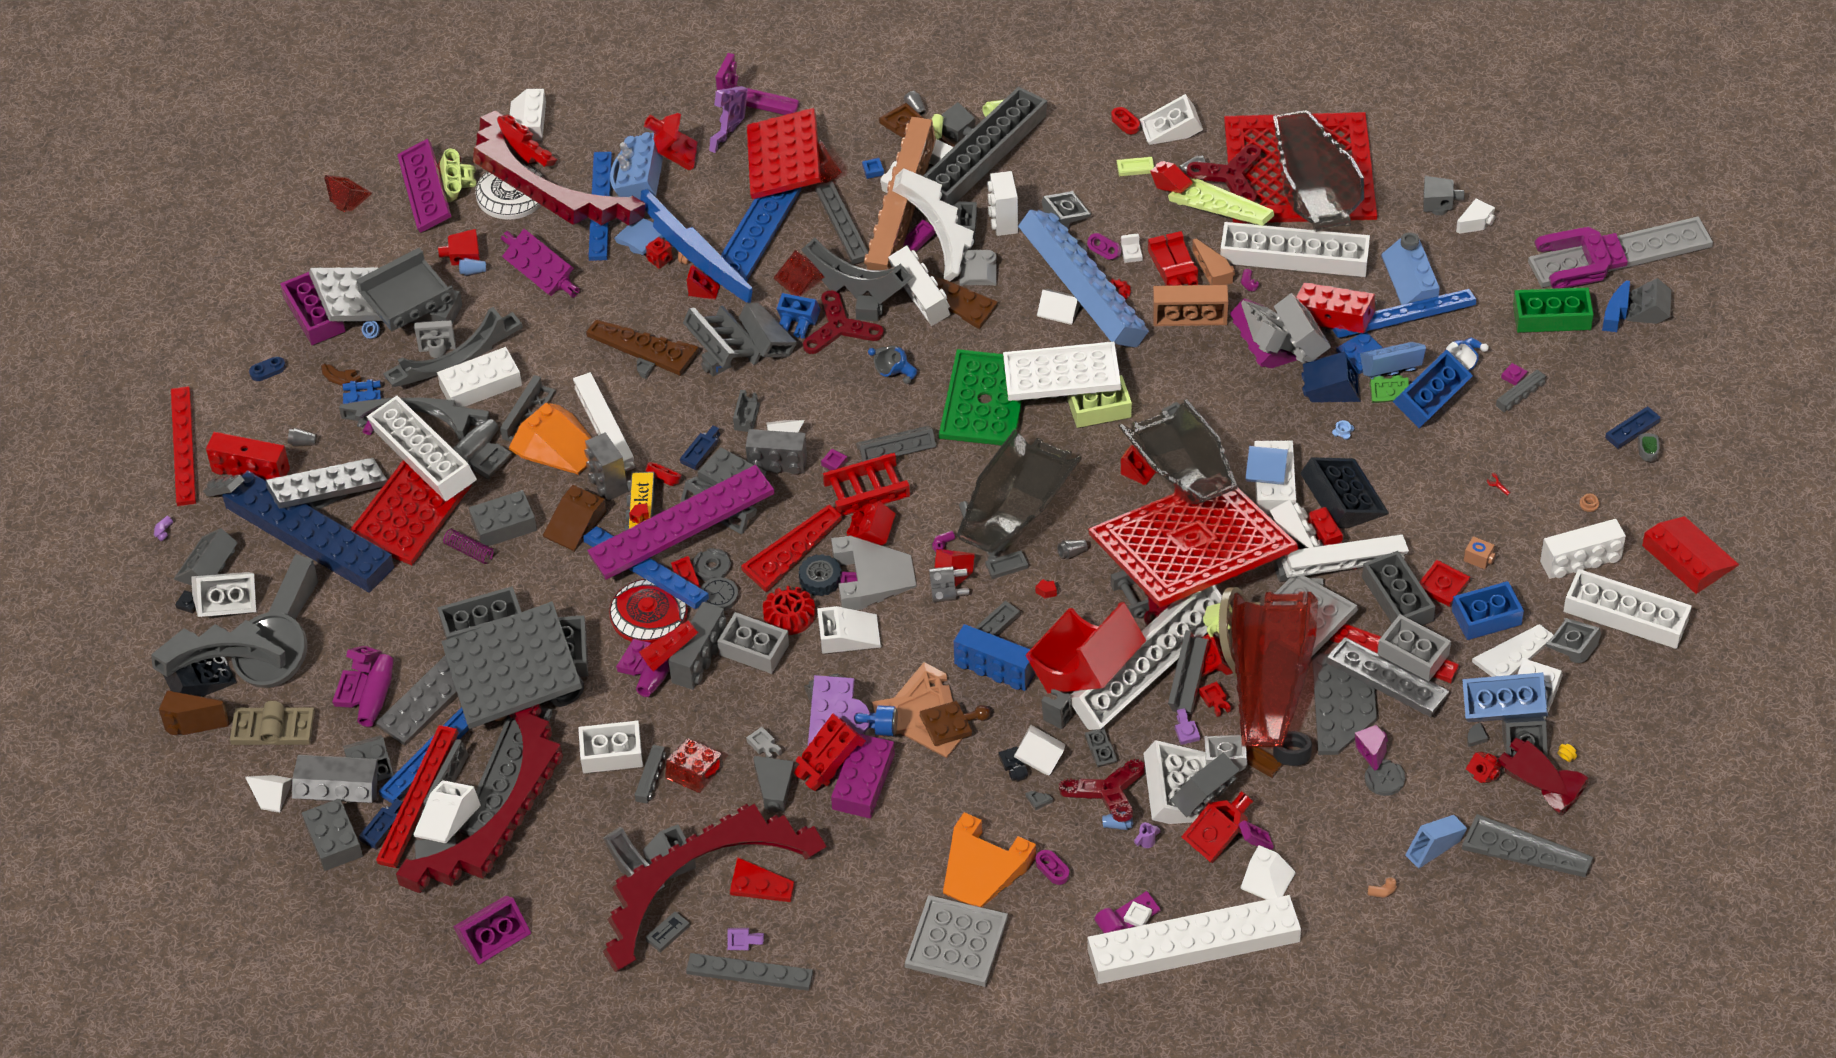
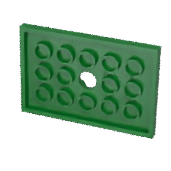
M957 349L940 426L939 439L1014 446L1023 400L1008 401L1003 354ZM983 394L990 395L992 400L989 403H981L978 401V398Z

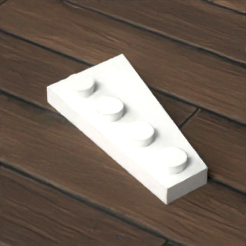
M1539 624L1474 657L1472 662L1492 677L1514 675L1520 669L1523 658L1531 660L1546 647V643L1552 638L1553 634Z

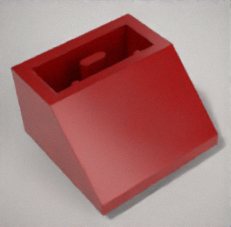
M880 501L869 504L867 507L853 513L850 527L847 530V536L883 545L887 542L896 513Z

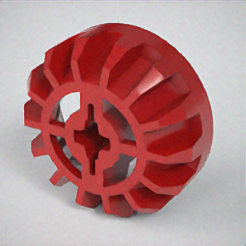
M786 586L784 591L776 588L775 594L769 593L763 602L764 622L787 630L788 635L801 633L809 628L815 619L814 599L810 597L809 592H802L800 587L791 590L790 586ZM791 596H794V597L797 596V597H799L800 599L796 600L795 598H793V597H791ZM782 597L780 604L775 605L776 600ZM802 603L800 609L797 610V604Z

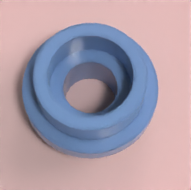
M367 321L362 326V333L366 338L373 339L380 332L379 324L375 321Z

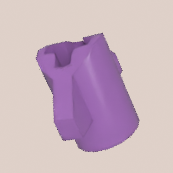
M1146 822L1142 823L1139 835L1134 840V843L1144 848L1153 847L1155 836L1160 833L1159 827Z

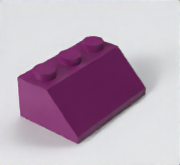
M506 895L453 926L461 943L478 965L531 934L514 899Z

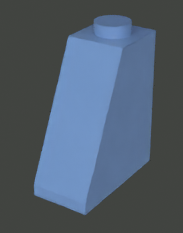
M1455 815L1422 825L1405 855L1419 869L1459 843L1467 828Z

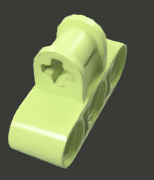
M455 149L445 150L440 161L441 180L448 202L457 199L461 188L476 186V180L474 179L475 167L473 165L460 164L459 153Z

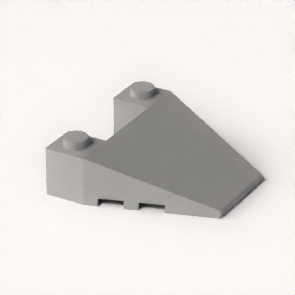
M1242 301L1241 304L1253 341L1260 345V350L1269 353V351L1278 353L1279 349L1292 352L1297 356L1296 359L1302 363L1314 361L1308 355L1305 357L1299 350V347L1296 348L1290 341L1292 336H1289L1284 331V323L1277 319L1275 316L1276 312L1265 306Z
M853 536L831 538L833 559L835 558L840 566L854 564L857 577L855 582L839 584L842 608L862 610L870 604L879 603L889 596H895L916 587L911 555Z

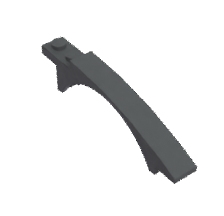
M492 307L488 309L483 322L475 333L458 348L438 358L425 361H413L402 357L398 359L399 365L383 373V375L392 387L436 376L439 371L472 360L492 350L493 344L522 329V323L513 312L502 318L495 308Z
M392 398L342 404L339 407L341 418L358 421L357 427L363 428L368 421L367 416ZM400 398L414 412L427 413L446 422L456 433L459 442L468 434L471 425L478 426L490 419L489 411L456 407L455 400Z

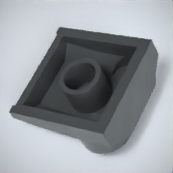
M1073 191L1043 196V212L1057 215L1059 222L1067 228L1071 222L1091 216V213L1088 212Z
M1565 618L1563 624L1546 643V647L1568 655L1570 661L1574 663H1582L1588 659L1598 646L1601 631L1598 627Z

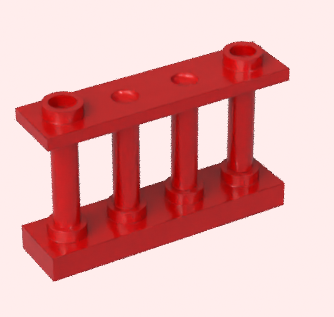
M895 452L823 473L824 486L832 485L838 498L835 501V510L842 516H845L878 501L886 504L910 497L908 481L899 482L893 469L896 466ZM886 469L892 484L881 487L875 472ZM868 475L874 490L863 492L857 477ZM850 480L856 495L845 498L839 483Z

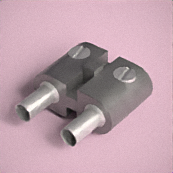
M953 566L929 569L933 602L956 600V596L969 594V588L955 589L954 577L967 575V569L953 570Z

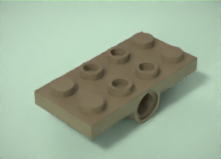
M277 701L266 702L264 708H235L230 736L231 745H310L315 714L314 708H284L283 704Z

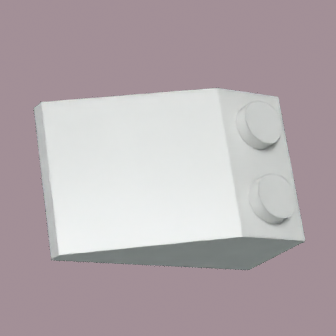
M1186 94L1139 119L1149 145L1186 139L1203 130L1195 106Z

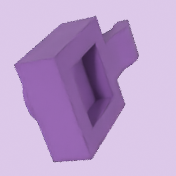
M1185 708L1177 710L1178 715L1176 717L1179 724L1175 725V731L1180 744L1199 741L1200 735L1195 721L1188 722Z
M728 928V950H749V944H763L764 933L749 934V928Z

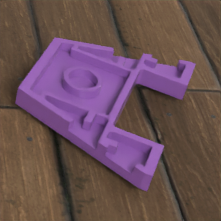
M740 86L716 91L714 105L722 107L723 112L720 117L721 129L711 137L709 151L716 153L718 144L726 141L727 133L733 132L744 119L748 88Z

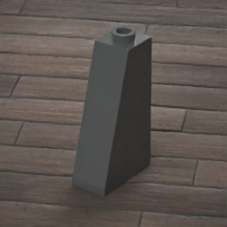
M746 303L739 319L763 357H789L797 342L760 303Z
M295 554L269 612L284 613L296 619L318 584L313 559Z

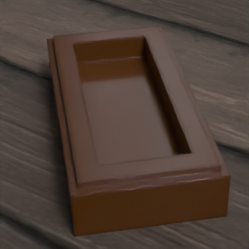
M1249 743L1246 747L1247 764L1267 776L1273 778L1283 766L1273 755L1252 743Z

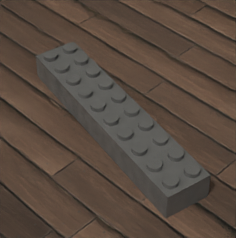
M1017 87L939 160L923 177L942 184L940 201L953 206L1046 117L1047 100L1021 87Z

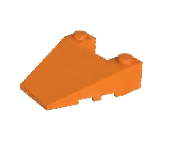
M964 812L954 826L943 894L965 904L982 908L996 897L1001 890L1010 886L1016 878L1027 872L1036 858V844L1017 836L1009 851H1006L980 839L982 820Z

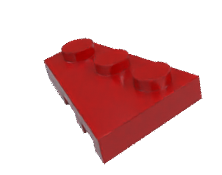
M688 620L639 651V653L654 672L698 632Z
M737 857L730 895L791 902L794 881Z

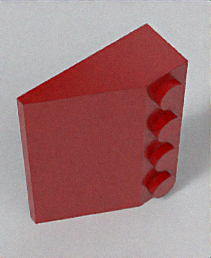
M1685 516L1660 522L1644 533L1642 546L1695 594L1739 566L1732 557Z

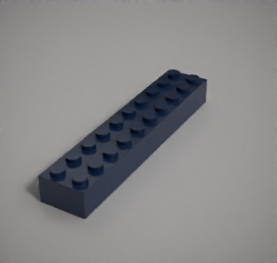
M248 470L242 475L244 481L234 491L222 494L226 509L369 593L394 569L390 553L308 505L299 504L279 509L266 487V481Z

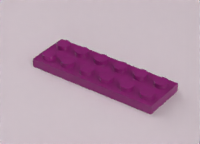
M427 138L397 154L419 232L421 233L452 217L429 139Z

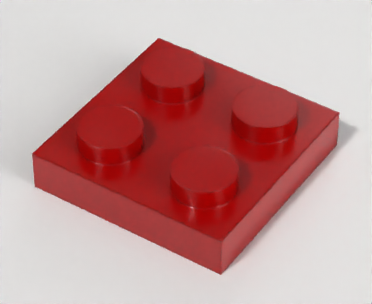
M1436 560L1419 583L1429 597L1450 607L1453 604V596L1461 594L1470 582V576Z

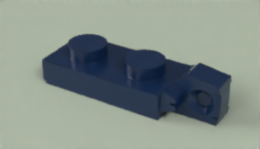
M713 425L707 433H700L681 456L680 463L697 470L719 441L717 438L720 436L719 428Z
M396 798L390 807H382L359 835V840L377 849L388 835L403 802Z

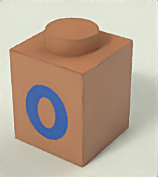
M1473 537L1465 550L1464 561L1486 569L1488 564L1494 562L1496 556L1494 553L1495 545Z

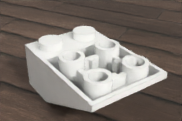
M1289 499L1270 510L1276 524L1306 548L1323 546L1321 541H1317L1314 536L1317 533L1313 525L1309 524L1306 519L1308 518L1307 512L1298 503L1295 504Z
M837 606L817 608L822 654L881 647L877 614Z
M1523 658L1518 674L1544 673L1547 708L1549 711L1563 676L1562 671Z
M442 780L430 793L414 832V837L447 843L481 806L475 788Z

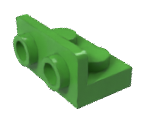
M1397 375L1391 379H1385L1383 376L1371 379L1369 387L1371 388L1372 403L1393 402L1409 386L1408 378Z

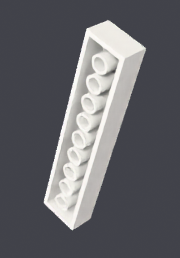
M1215 585L1173 602L1141 632L1146 642L1104 688L1079 690L1071 694V705L1087 729L1095 730L1104 727L1179 658L1185 630L1192 631L1194 637L1198 638L1207 633L1208 627L1205 626L1203 621L1206 607L1220 603L1222 598Z
M1290 895L1090 936L1088 937V953L1097 983L1101 984L1300 942L1301 928Z

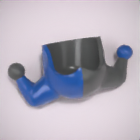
M891 345L878 349L870 348L868 350L870 356L874 355V365L880 375L905 374L907 375L903 378L905 384L911 383V380L917 375V369L907 361V355L902 348Z

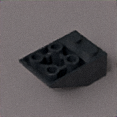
M225 657L209 658L194 662L177 670L168 677L164 676L170 691L204 697L237 683Z

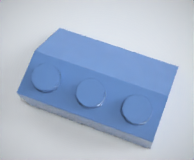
M1408 342L1360 353L1363 375L1370 376V379H1373L1384 373H1388V375L1398 374L1399 370L1405 369V371L1415 370L1416 366H1420L1423 363L1426 347L1424 344Z

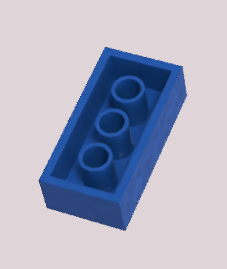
M1446 349L1393 403L1420 428L1473 375Z
M966 624L962 626L954 640V664L961 669L967 668L979 676L985 675L997 683L1003 682L1015 690L1021 689L1023 691H1026L1036 674L1025 656L1030 651L1028 648Z

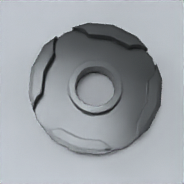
M714 548L707 549L703 553L702 551L694 557L692 563L696 576L703 581L718 577L724 578L731 568L728 555L724 551ZM710 562H715L717 564L715 567L707 566V564Z

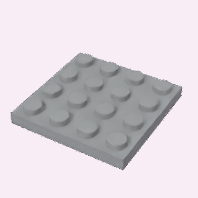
M310 268L309 275L329 321H382L359 293L356 279L378 268Z
M1305 576L1290 577L1262 605L1259 633L1302 658L1309 660L1358 611L1356 604Z
M928 895L905 961V968L985 987L1007 923L1008 914Z

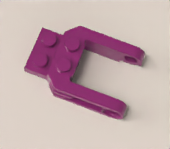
M1583 227L1543 235L1535 240V246L1539 252L1550 250L1553 252L1582 246L1588 262L1587 266L1561 270L1551 274L1549 281L1553 289L1603 281L1609 269L1624 267L1628 263L1616 233L1601 236L1599 231L1590 227Z

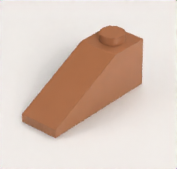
M1193 239L1192 251L1209 284L1228 285L1233 283L1235 271L1233 266L1229 265L1227 259L1198 239Z

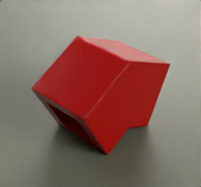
M647 503L637 504L632 508L629 513L630 521L640 524L644 520L649 519Z
M1042 579L1035 586V593L1045 599L1057 596L1054 580L1046 581Z

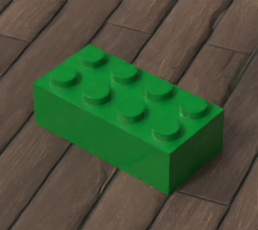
M1589 287L1514 291L1513 311L1517 332L1591 330L1593 310Z

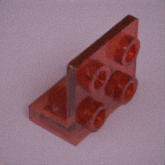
M797 250L792 253L774 276V279L795 296H801L813 279L817 280L819 278L822 280L824 278V275L817 267Z
M686 739L667 759L665 778L700 793L704 788L705 773L721 758V753L693 740Z

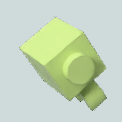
M1220 603L1207 606L1203 616L1205 626L1208 627L1207 633L1210 637H1213V634L1216 632L1219 633ZM1229 605V612L1232 615V607Z

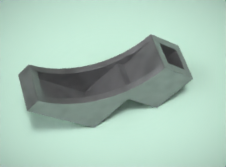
M619 827L603 837L622 873L631 876L634 874L633 870L642 864L645 867L649 865L635 849L623 828Z

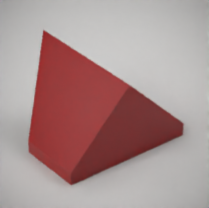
M692 265L687 277L688 296L716 299L720 285Z
M1130 445L1121 457V475L1136 482L1147 485L1156 473L1144 459L1140 450L1133 445Z
M936 549L935 568L953 566V570L967 569V575L954 577L956 587L973 573L975 553Z

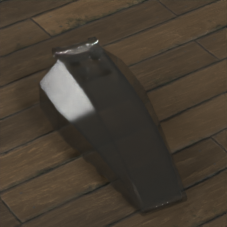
M1308 110L1274 115L1273 121L1284 193L1293 211L1312 223L1314 232L1343 225L1345 227L1351 226L1349 215L1364 200V176L1355 160L1346 150L1340 148L1337 141L1334 142L1332 140V135L1324 131V127L1318 123V120Z

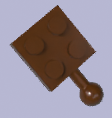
M953 701L922 710L919 716L934 746L971 736L972 730L967 721L974 719L985 721L990 716V710L985 705H979L975 711L963 714L958 702Z

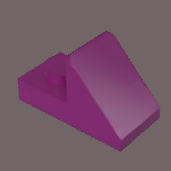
M360 646L348 649L346 657L353 659L352 669L369 674L382 651L368 646Z

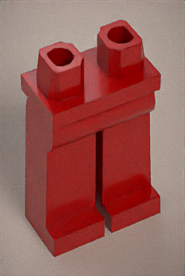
M1182 231L1166 234V239L1164 235L1148 239V252L1165 286L1198 285V269L1191 260L1183 240Z
M832 713L805 749L802 757L798 756L795 760L799 765L793 773L803 781L810 774L811 776L805 784L813 791H816L822 784L828 786L829 780L835 775L839 766L858 745L861 747L866 740L843 719Z

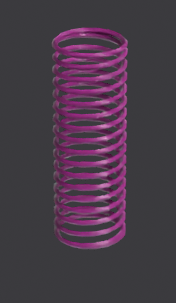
M453 528L449 529L444 536V544L483 564H487L484 562V557L488 551L489 556L492 550L489 559L493 557L494 552L492 548L473 540L465 534L463 535ZM450 530H452L453 533H452V535H451V537H450V539H449V542H448V537H449V535L451 534V532L448 534L447 540H446V543H445V538H446L447 533H448ZM472 542V544H471V546H470V548H469V552L467 553V549H468L470 543ZM477 544V546H476V548H475V550H474V554H473V556H472L473 549H474L475 545Z

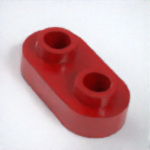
M1116 107L1112 110L1111 120L1126 134H1136L1139 132L1140 121L1126 108Z
M647 463L645 471L654 472L656 479L660 478L664 480L665 484L670 486L679 484L681 474L657 463Z

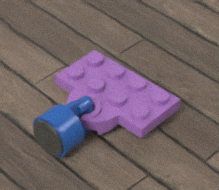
M814 675L808 745L832 713L843 719L859 734L864 735L868 728H874L876 735L893 736L897 730L898 710L895 706L878 705L876 713H870L864 703L853 698L854 678Z

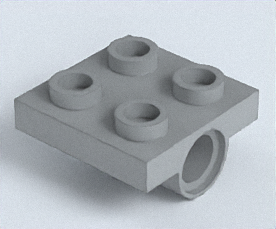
M452 320L415 323V334L419 352L429 351L431 357L438 358L443 356L446 350L456 349Z

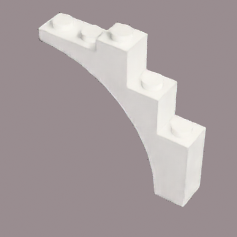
M903 168L895 176L893 192L913 203L934 227L944 253V279L951 281L958 277L961 272L960 263L964 257V251L970 249L974 243V231L956 224L958 220L957 207L940 201L942 184Z

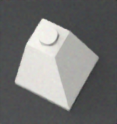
M1258 846L1248 865L1241 889L1266 900L1282 897L1292 881L1295 871L1278 853Z

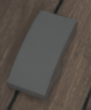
M1104 728L1085 733V739L1097 767L1117 762L1113 747L1108 741Z

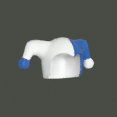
M1470 337L1465 341H1453L1446 349L1470 371L1478 361V354L1474 348H1480L1481 351L1485 352L1488 350V345L1482 344Z

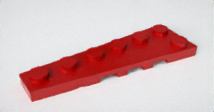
M830 504L741 565L742 571L765 592L769 591L842 520V515Z

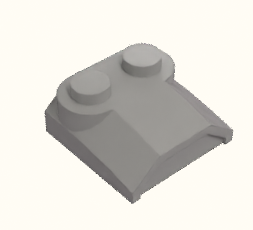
M991 250L964 251L965 254L960 263V286H996V254Z
M1245 734L1204 736L1206 765L1224 752L1240 771L1246 768Z

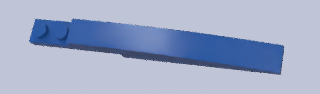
M648 189L642 190L640 200L646 203L645 211L654 219L653 227L705 274L746 303H751L753 288L693 227L686 229Z

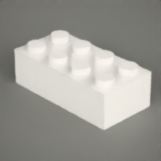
M905 246L888 257L892 268L901 263L912 276L903 287L931 326L950 315L948 310L950 305L946 300V294L942 289L939 290L937 288L936 280L933 276L929 277L926 266L923 263H919V258L914 250L910 251Z
M506 347L437 372L439 385L446 399L455 400L456 407H465L522 386L520 372Z
M1255 441L1254 446L1288 449L1284 485L1255 482L1256 505L1265 514H1271L1270 510L1289 499L1296 504L1293 441Z
M1617 519L1544 538L1540 562L1549 579L1561 578L1573 572L1577 573L1578 569L1597 568L1605 563H1615L1622 558L1626 536Z

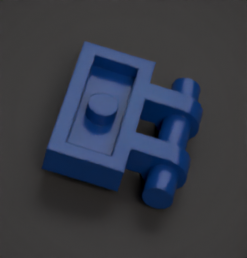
M368 379L367 382L350 381V383L343 384V391L350 390V393H343V404L381 399L380 390H374V388H381L380 380L373 381V379ZM360 389H367V391L357 392Z

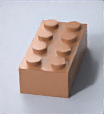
M1227 285L1153 286V326L1227 325Z

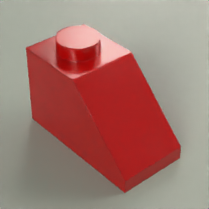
M1161 161L1150 170L1156 188L1182 193L1193 184L1192 180L1174 163Z

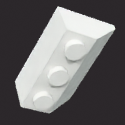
M526 89L511 101L510 115L516 119V122L529 128V131L534 134L531 139L534 141L543 139L546 108L544 89Z
M242 572L191 577L192 595L198 617L256 612L254 573Z

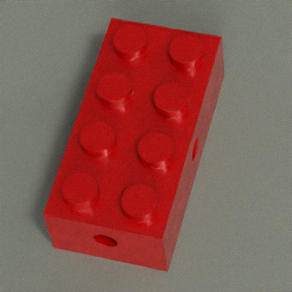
M1304 283L1296 296L1310 311L1317 325L1322 327L1364 333L1375 313V294Z
M213 432L206 447L211 470L218 475L242 476L248 470L266 481L276 477L287 476L290 470L284 445Z

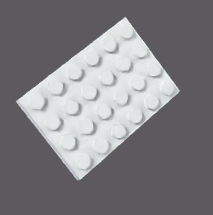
M1114 342L1003 352L1008 401L1121 390Z

